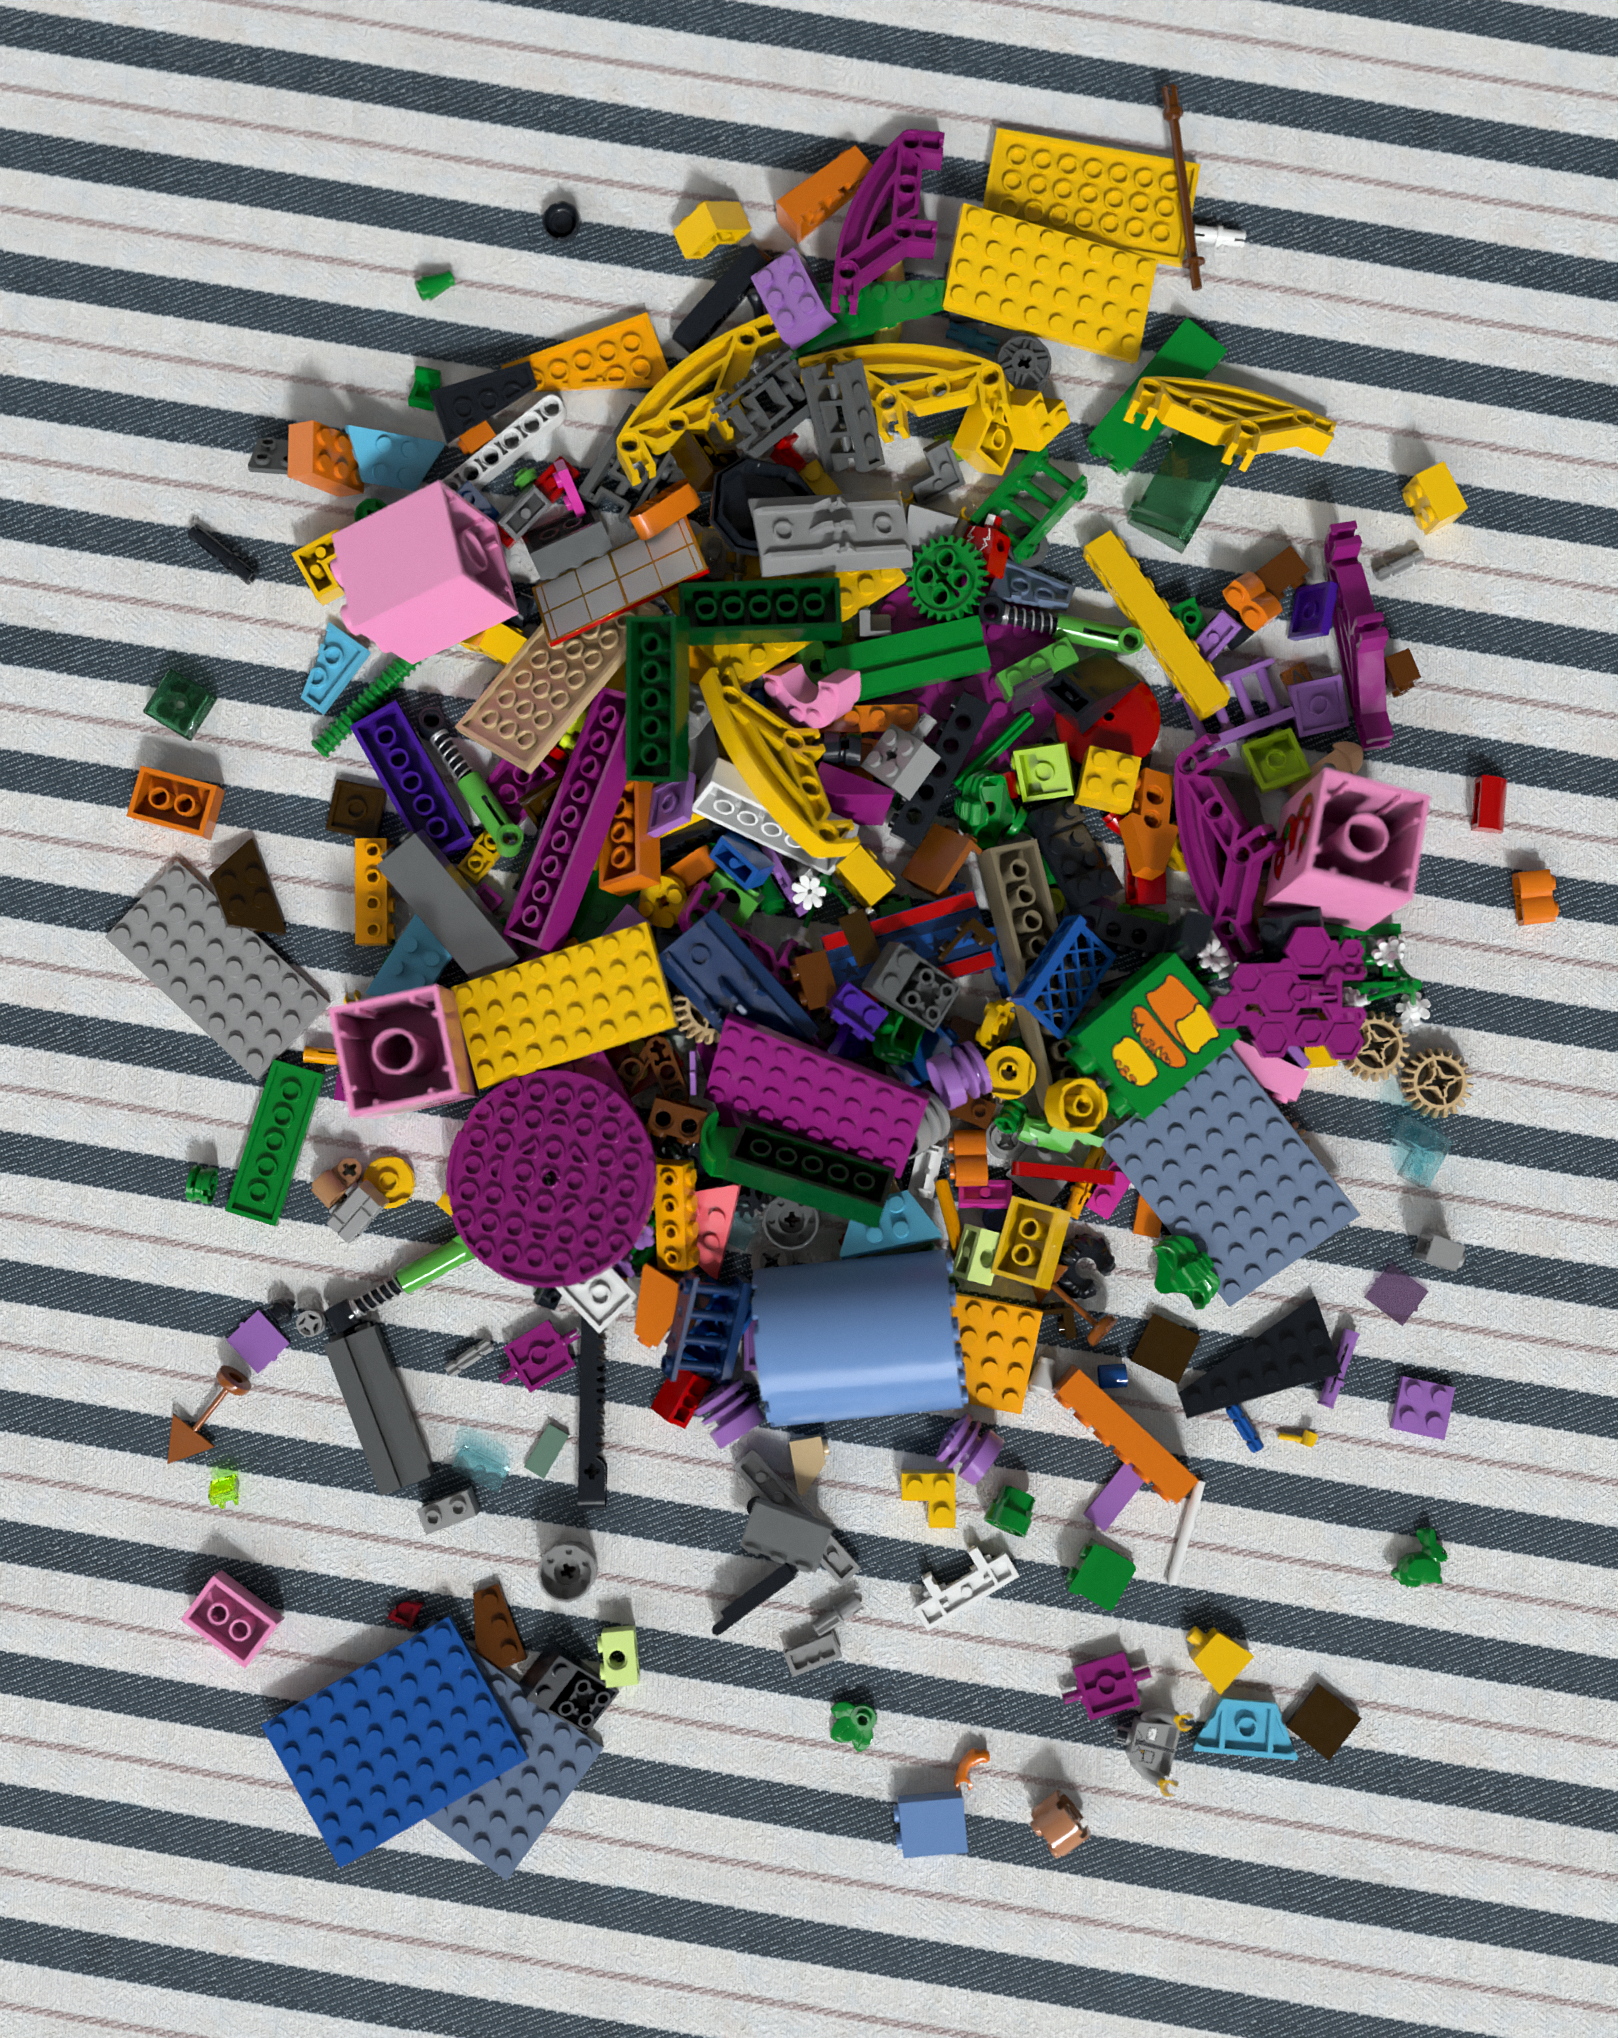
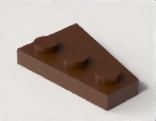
M500 1582L475 1591L473 1599L476 1653L499 1670L526 1660L528 1656Z

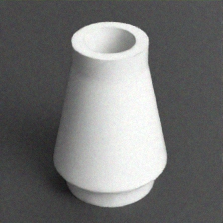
M1039 1357L1038 1363L1027 1384L1029 1386L1028 1393L1048 1398L1053 1386L1054 1360Z

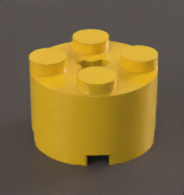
M1061 1079L1050 1085L1046 1090L1044 1109L1048 1123L1060 1131L1091 1132L1098 1127L1097 1125L1101 1120H1104L1107 1114L1108 1103L1106 1094L1090 1079Z

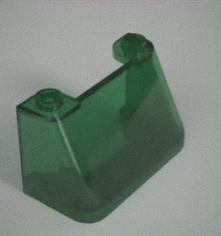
M1180 431L1178 435L1175 433L1171 435L1165 446L1169 449L1140 502L1134 500L1127 514L1131 515L1128 522L1129 525L1182 554L1238 455L1234 453L1231 465L1222 463L1225 445L1213 446Z

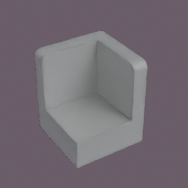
M859 610L860 642L892 635L890 615H870V610Z

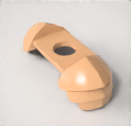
M1347 741L1334 743L1332 745L1334 751L1310 767L1311 777L1287 785L1290 797L1292 798L1319 774L1322 765L1325 763L1332 764L1336 771L1343 773L1351 772L1355 775L1362 765V747Z

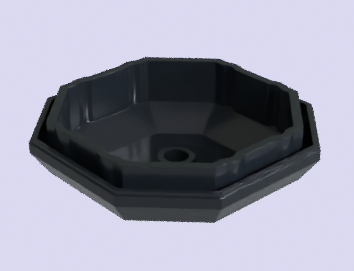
M741 457L714 475L709 523L733 552L760 557L748 500L816 496V494L793 467Z

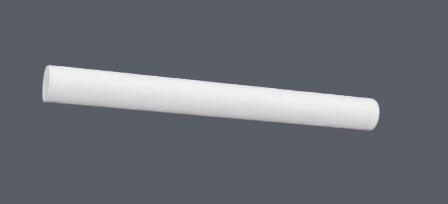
M1202 1480L1197 1482L1191 1493L1166 1583L1177 1586L1206 1484Z

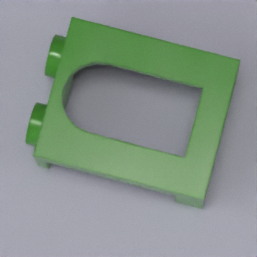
M719 868L708 882L711 888L709 891H703L699 904L707 907L710 903L707 899L708 895H713L723 888L735 890L740 896L741 904L730 921L743 928L766 896L761 893L759 887L745 890L728 873ZM691 912L692 922L697 923L699 921L698 916Z

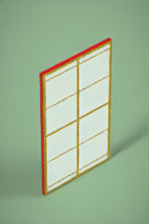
M684 516L650 539L640 540L638 537L608 551L602 557L587 561L578 568L566 571L554 579L533 587L532 594L535 597L548 644L553 647L678 588V583H689L710 572L689 523V518Z

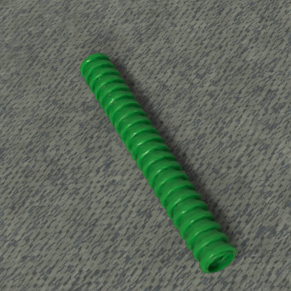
M401 657L394 658L392 660L393 663L391 665L388 664L386 666L387 669L385 671L382 670L380 672L381 675L379 677L376 676L375 681L370 682V686L368 688L365 687L363 689L364 692L362 694L359 693L357 695L358 698L356 700L353 699L351 701L352 704L350 706L347 705V709L345 711L342 710L340 712L341 715L339 717L336 716L334 718L335 721L333 723L330 722L328 724L329 727L327 729L324 728L323 733L318 734V738L311 741V745L322 756L328 758L330 756L329 753L331 751L334 752L336 750L335 747L337 745L340 746V742L346 740L348 734L351 735L353 733L350 725L370 715L371 711L374 712L376 710L375 707L377 705L380 706L382 704L381 701L388 698L386 695L388 693L392 694V689L394 687L398 688V683L400 681L403 683L405 681L403 678L405 676L409 677L411 675L409 672L411 670L415 671V666L417 664L421 665L422 662L419 661L412 665Z

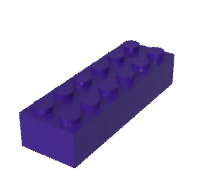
M396 700L350 725L351 730L408 831L412 830L416 833L423 829L447 858L476 841L475 836L410 720Z

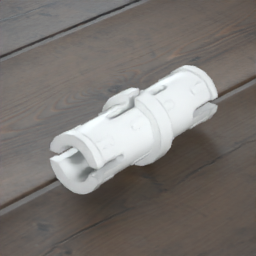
M1194 224L1196 241L1213 243V246L1220 247L1221 244L1240 248L1244 246L1245 230L1225 229L1222 225L1209 227Z

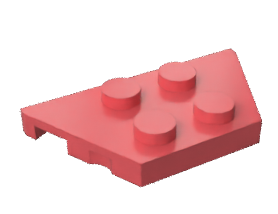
M738 1183L718 1187V1185L711 1186L702 1190L695 1189V1195L698 1198L696 1221L699 1224L697 1247L700 1250V1258L697 1265L716 1280L720 1277L741 1184Z

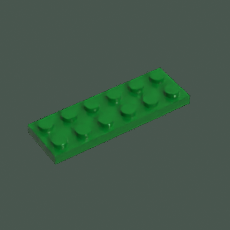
M273 1059L225 1211L275 1227L278 1226L323 1086L325 1074Z

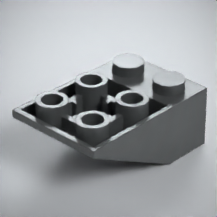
M888 941L860 986L880 1001L932 1032L936 1031L962 988L961 985L902 943Z

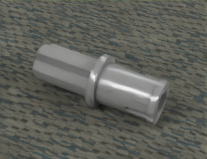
M854 1593L836 1607L832 1605V1609L813 1621L812 1626L816 1633L822 1636L838 1624H845L844 1620L864 1609Z

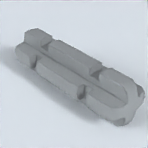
M1415 548L1408 552L1409 555L1405 553L1387 562L1386 566L1383 564L1376 567L1374 573L1377 580L1383 582L1391 578L1390 575L1395 576L1412 568V564L1416 566L1425 560L1423 551Z
M485 1338L477 1343L478 1346L474 1345L456 1357L457 1360L447 1363L445 1365L447 1373L454 1377L461 1372L462 1368L466 1369L481 1359L483 1354L487 1355L493 1351L494 1346L491 1341Z

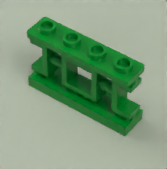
M1401 923L1375 924L1366 931L1341 925H1324V929L1329 938H1336L1340 946L1343 940L1355 939V937L1389 936L1390 938L1391 936H1396L1399 940ZM1362 940L1360 943L1365 951L1361 959L1367 970V965H1376V963L1374 962L1375 958L1371 954H1366V940ZM1385 963L1379 966V978H1390V982L1356 983V980H1342V990L1344 987H1351L1352 990L1358 989L1360 994H1369V989H1379V992L1396 986L1401 974L1399 971L1388 972V966Z

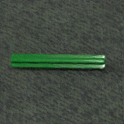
M1023 711L954 779L953 784L955 787L962 791L965 779L974 773L985 770L1034 722V717L1028 711Z

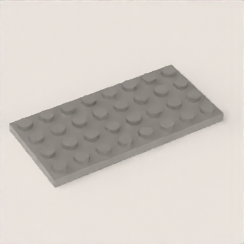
M176 861L105 936L111 944L256 1080H259L271 1068L273 1059L278 1060L331 1004L254 931H249L246 928L226 927L215 894L179 861Z

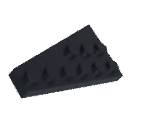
M1316 1296L1180 1391L1179 1397L1186 1418L1191 1419L1341 1374L1342 1371Z

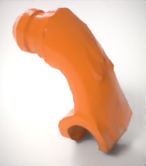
M974 1747L960 1760L953 1782L958 1792L961 1782H967L968 1791L972 1789V1782L968 1776V1771L972 1766H976V1764L990 1761L987 1749L979 1750Z

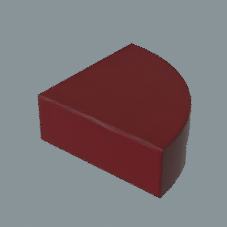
M416 1600L402 1602L389 1613L387 1618L412 1629L424 1603Z

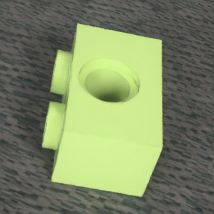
M965 1223L951 1275L991 1286L995 1275L991 1273L1001 1233Z
M627 1625L603 1628L601 1636L597 1637L598 1652L603 1653L604 1663H600L601 1680L606 1681V1688L638 1685L640 1669L636 1626ZM617 1650L621 1651L625 1655V1660L616 1662L613 1660L611 1653Z

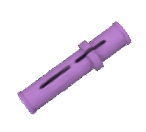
M1346 1328L1343 1329L1335 1352L1338 1363H1340L1346 1344L1348 1345L1340 1366L1342 1373L1337 1375L1331 1393L1329 1391L1335 1376L1323 1379L1325 1383L1317 1402L1318 1404L1334 1409L1339 1390L1345 1385L1343 1379L1358 1336H1360L1359 1333Z

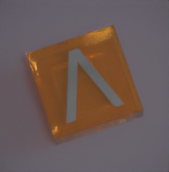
M1304 661L1279 674L1287 691V685L1313 680Z

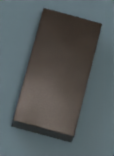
M863 908L837 918L857 967L861 968L875 962L880 956L881 951Z

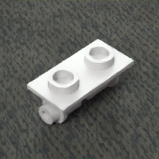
M931 1145L927 1150L915 1157L908 1191L911 1195L933 1199L935 1182L938 1178L944 1152L943 1147Z

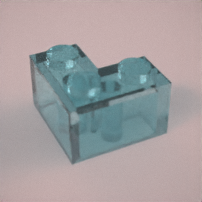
M1408 1115L1397 1117L1386 1138L1409 1151L1397 1175L1420 1188H1429L1454 1142Z

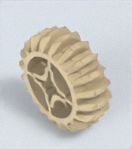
M677 987L676 991L679 995L674 996L672 1000L678 1004L673 1006L674 1011L678 1012V1016H676L677 1022L681 1021L682 1023L678 1030L683 1031L687 1029L686 1038L690 1039L695 1035L696 1043H700L703 1040L705 1044H711L713 1040L718 1043L721 1035L716 1029L708 1028V1020ZM691 1011L696 1015V1020L693 1018Z
M1368 1011L1367 1017L1360 1028L1363 1031L1361 1036L1364 1039V1043L1356 1058L1347 1059L1348 1063L1344 1066L1345 1070L1354 1067L1352 1071L1353 1077H1357L1361 1073L1362 1081H1367L1371 1077L1372 1082H1378L1379 1075L1383 1080H1388L1389 1073L1392 1075L1398 1074L1395 1065L1397 1067H1404L1405 1063L1400 1057H1409V1053L1404 1052L1403 1048L1409 1047L1410 1043L1402 1042V1038L1408 1036L1407 1032H1398L1403 1025L1401 1023L1392 1025L1395 1017L1389 1016L1385 1020V1012H1379L1376 1017L1374 1011ZM1370 1025H1376L1384 1029L1389 1036L1380 1038L1375 1033V1030H1371ZM1383 1042L1375 1050L1363 1051V1049L1369 1047V1044ZM1392 1044L1391 1056L1386 1063H1384V1060L1386 1059L1384 1051L1387 1046ZM1367 1055L1372 1063L1375 1062L1377 1068L1364 1065L1357 1057Z
M1436 1047L1434 1052L1432 1048H1426L1425 1055L1421 1051L1416 1052L1417 1060L1413 1058L1407 1060L1412 1068L1403 1067L1402 1071L1408 1074V1077H1401L1400 1082H1407V1087L1401 1088L1400 1091L1402 1093L1409 1092L1410 1095L1404 1099L1406 1103L1415 1101L1411 1107L1413 1111L1421 1107L1420 1115L1426 1116L1430 1111L1431 1118H1437L1439 1114L1442 1118L1448 1117V1110L1450 1113L1456 1114L1458 1113L1457 1106L1465 1107L1466 1104L1462 1097L1470 1098L1471 1094L1465 1090L1466 1088H1473L1474 1085L1466 1081V1078H1471L1473 1074L1464 1073L1469 1064L1463 1063L1459 1065L1462 1058L1461 1055H1456L1452 1058L1453 1051L1451 1049L1446 1050L1443 1054L1442 1047ZM1436 1061L1448 1066L1453 1075H1445L1441 1067L1437 1066ZM1427 1064L1428 1068L1426 1069L1425 1079L1417 1083L1421 1069ZM1447 1079L1446 1082H1441V1085L1426 1086V1084L1432 1083V1080ZM1455 1083L1454 1092L1446 1101L1445 1097H1448L1447 1088ZM1420 1090L1429 1091L1432 1098L1436 1099L1437 1105L1428 1102L1421 1095Z

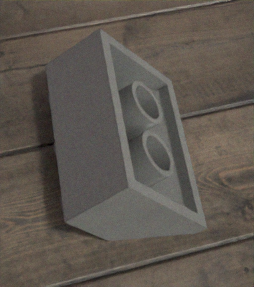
M591 503L584 506L586 511L584 516L577 518L574 511L521 536L542 581L554 579L561 572L569 568H578L586 560L593 557H602L608 550L613 548L602 521Z
M756 1498L739 1546L744 1547L751 1554L757 1555L761 1553L769 1556L776 1563L784 1564L786 1562L796 1566L799 1571L816 1573L834 1525Z

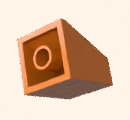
M651 1261L647 1262L642 1269L634 1334L639 1336L637 1341L648 1348H651L653 1345L658 1347L673 1323L679 1297L678 1285L680 1281L667 1271L658 1269L657 1265Z

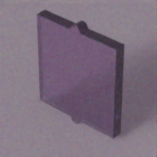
M1052 668L1035 676L1032 675L1029 679L1013 686L1011 704L1013 713L1028 706H1033L1035 703L1045 699L1042 687L1053 680L1054 671Z
M1390 1263L1381 1276L1375 1278V1284L1364 1298L1399 1325L1403 1326L1414 1311H1418L1417 1306L1429 1291Z

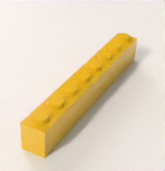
M1109 530L1084 546L1083 558L1132 627L1140 630L1144 637L1145 645L1201 722L1227 705L1230 691L1223 681L1219 682L1216 678L1212 664L1208 660L1204 661L1201 657L1197 643L1193 639L1189 640L1186 636L1181 621L1178 618H1173L1169 612L1170 607L1163 597H1158L1154 591L1155 586L1151 579L1144 577L1140 572L1138 561L1135 557H1130L1125 551L1126 547L1123 540L1119 536L1115 537L1112 531Z

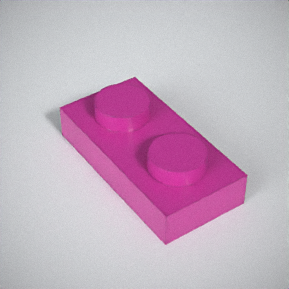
M561 459L554 462L557 472L553 473V477L558 488L564 487L567 495L562 496L568 511L574 510L577 518L586 515L564 460Z
M1111 1161L1107 1171L1116 1172L1115 1185L1097 1184L1084 1205L1106 1220L1109 1219L1131 1184L1130 1180L1114 1161Z
M988 1180L987 1186H958V1208L1009 1209L1012 1198V1180Z

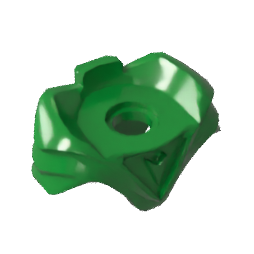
M982 770L967 777L963 783L962 796L955 798L954 812L960 817L959 829L963 834L966 832L977 839L976 845L982 850L996 847L1002 831L1014 822L1016 815L1015 807L1009 796L1005 776L990 770ZM992 801L994 809L989 814L986 802Z
M883 1002L880 1006L888 1012V1015L874 1031L873 1035L876 1037L874 1041H870L867 1037L864 1039L867 1043L872 1044L875 1057L892 1065L903 1066L906 1062H912L915 1059L926 1027L909 1019ZM896 1033L900 1035L901 1040L895 1037Z
M1179 1235L1165 1236V1240L1159 1241L1156 1246L1151 1247L1157 1253L1158 1260L1154 1287L1161 1294L1182 1293L1189 1297L1195 1310L1204 1309L1211 1301V1298L1215 1296L1220 1285V1278L1211 1270L1214 1267L1213 1261L1205 1251L1198 1252L1189 1237Z

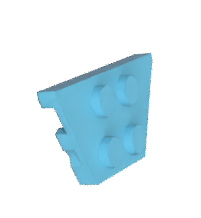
M345 424V431L349 434L353 447L351 450L359 466L358 471L361 481L365 483L415 491L445 445L444 442Z
M416 913L367 989L366 994L370 996H387L434 986L452 958L450 953Z
M906 1190L888 1194L878 1229L850 1220L840 1251V1257L844 1260L942 1239L943 1237L937 1226L909 1191Z
M1221 1696L1192 1744L1193 1751L1297 1760V1754L1292 1746L1288 1731L1282 1721L1275 1701Z

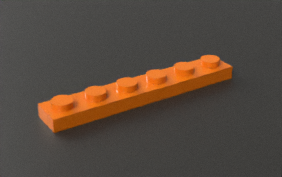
M919 705L852 706L853 709L825 727L818 728L820 734H825V731L878 733L885 732L893 723L907 732L911 731L919 720ZM767 708L793 728H808L793 723L780 708Z

